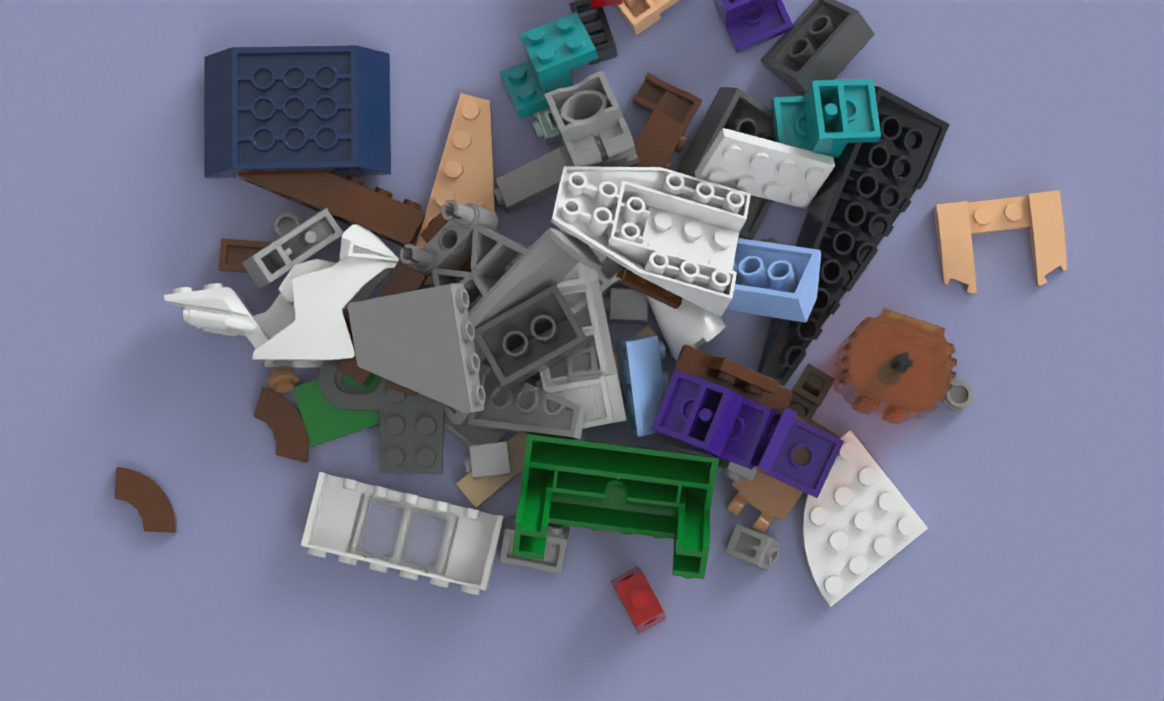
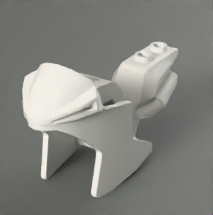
M355 224L342 234L340 261L334 263L315 259L294 265L278 288L280 294L272 306L264 313L254 315L236 291L229 287H223L221 283L204 285V290L192 291L191 287L173 289V294L164 295V301L174 306L184 307V321L198 330L238 337L239 335L247 336L256 349L252 355V360H265L264 367L321 368L324 360L330 361L355 357V349L343 310L348 309L347 303L367 300L376 288L392 273L399 258L395 256L380 238L369 230Z

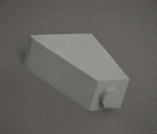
M565 145L496 178L498 188L493 189L499 207L505 205L509 213L556 194L564 166H573Z

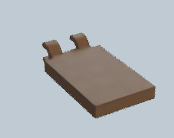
M798 447L794 451L793 459L798 465H804L809 461L810 453L805 447ZM757 470L753 481L741 477L739 482L733 481L731 486L736 488L738 492L726 509L737 516L746 502H748L761 512L752 527L763 534L774 517L784 521L803 492Z

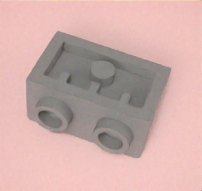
M509 516L504 533L500 562L561 574L570 527L548 523L544 559H525L520 556H512L516 516Z

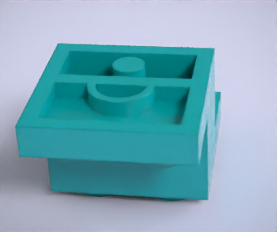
M577 12L519 34L528 61L499 72L519 119L549 108L544 94L558 88L573 86L569 70L598 59L596 49Z
M873 79L816 80L811 82L804 96L773 97L771 101L775 140L778 143L839 158L847 143L878 142L881 138Z

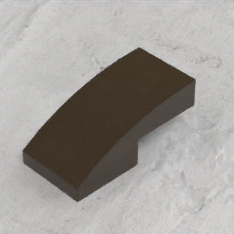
M808 363L791 390L793 396L788 407L812 419L835 379Z

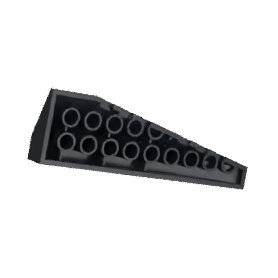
M874 86L881 131L880 140L878 142L847 143L839 158H833L835 167L812 199L795 245L796 247L817 249L821 252L817 299L808 320L805 323L772 317L757 372L778 381L779 385L783 387L806 356L805 350L813 339L817 340L822 333L821 327L829 315H834L841 305L839 303L840 299L846 291H851L877 253L878 244L883 237H888L894 228L892 224L901 212H905L911 204L910 198L916 189L920 190L926 182L950 125L878 86Z

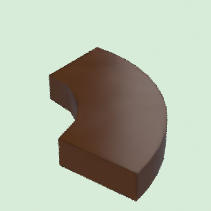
M262 387L254 417L265 422L273 431L277 442L276 455L307 463L309 457V438L301 415L285 397L271 389Z
M117 467L115 499L127 501L137 509L143 520L144 531L177 533L175 511L169 497L162 488L150 477L140 472Z

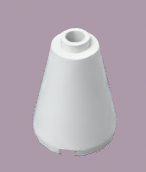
M646 295L671 356L676 361L683 345H689L698 349L697 347L704 342H709L726 327L718 315L684 298L681 306L678 309H674Z

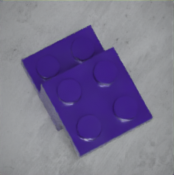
M713 0L736 53L793 30L794 26L782 0Z
M675 369L651 429L680 440L699 451L753 470L776 410L745 399L731 389Z

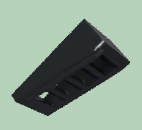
M579 0L569 3L572 14L577 12L579 15L580 13L595 9L591 7L590 0ZM596 7L597 12L580 17L583 25L599 20L601 22L585 28L589 36L602 32L605 34L591 39L598 59L588 62L589 65L618 56L603 7Z

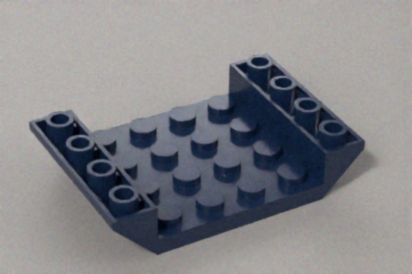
M357 45L231 47L204 57L205 178H236V172L359 170L360 175H391L389 53Z

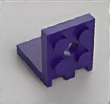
M775 408V415L753 468L812 497L818 498L844 441L795 418L797 413L790 409ZM798 447H805L810 453L809 461L804 465H798L793 459V453Z

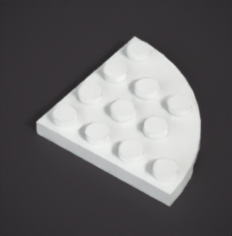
M848 430L839 438L844 442L818 498L806 494L802 513L803 549L805 550L810 574L819 593L829 607H832L928 529L851 430Z

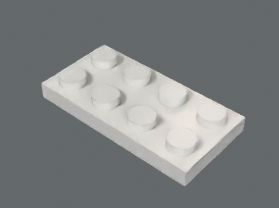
M722 128L696 169L695 177L747 192L752 196L806 209L835 167L833 157Z

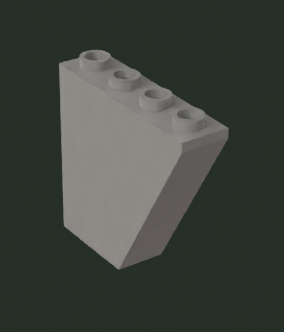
M464 283L442 285L347 303L357 366L463 413L483 411L485 391L480 385L479 380L480 360L474 349L473 339L475 337V330L469 319L468 307L470 300L467 291L464 289Z

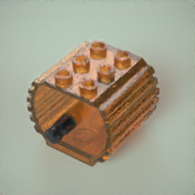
M884 308L875 318L866 317L843 342L844 344L837 353L839 356L835 359L834 364L838 368L834 371L833 378L839 380L834 385L835 390L843 395L847 403L853 404L852 409L868 415H870V412H877L883 414V420L894 424H900V422H906L912 418L920 420L933 412L938 407L937 405L945 400L947 396L944 394L949 392L953 386L949 382L954 380L956 372L952 371V368L957 366V359L951 357L956 352L954 344L947 342L944 336L945 328Z

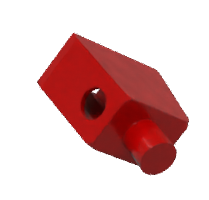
M638 566L610 581L638 634L666 619L658 599Z

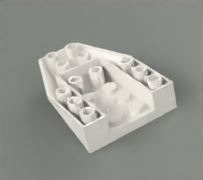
M564 166L551 222L636 275L722 317L733 297L737 272L732 271L739 232L747 219L751 194L661 167Z

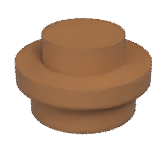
M280 366L272 369L267 380L269 389L277 393L290 392L299 383L298 375L289 366Z

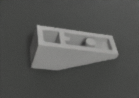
M326 208L243 261L242 264L258 289L292 269L294 265L303 262L342 236L343 232Z

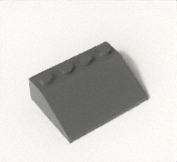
M720 87L676 172L695 177L696 169L722 128L776 142L772 110L739 88ZM751 195L747 219L739 232V237L753 240L773 202L772 200Z

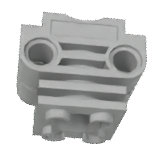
M603 70L586 77L576 85L558 88L544 94L574 167H629L640 162L628 125Z

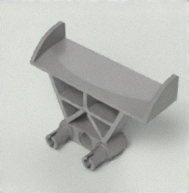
M455 200L446 201L448 205L453 207L443 204L441 214L448 222L422 249L412 244H406L405 248L411 251L404 248L400 251L401 262L416 266L418 271L433 277L434 287L457 284L456 280L464 283V289L469 295V305L482 293L483 297L468 312L474 330L555 284L557 285L579 262L597 271L603 267L589 245L572 235L549 228L528 248L496 232L498 216L493 210L474 203L463 205ZM519 253L523 254V256L497 281V283H495L494 279L509 265V263ZM471 257L472 272L458 271ZM474 337L475 353L478 355L481 363L486 356Z

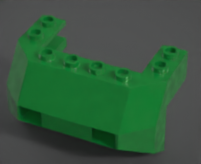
M527 434L512 556H520L525 559H544L548 523L564 527L589 528L594 531L607 530L626 535L639 534L658 539H674L672 575L681 576L686 579H704L710 547V510L719 458L686 452Z

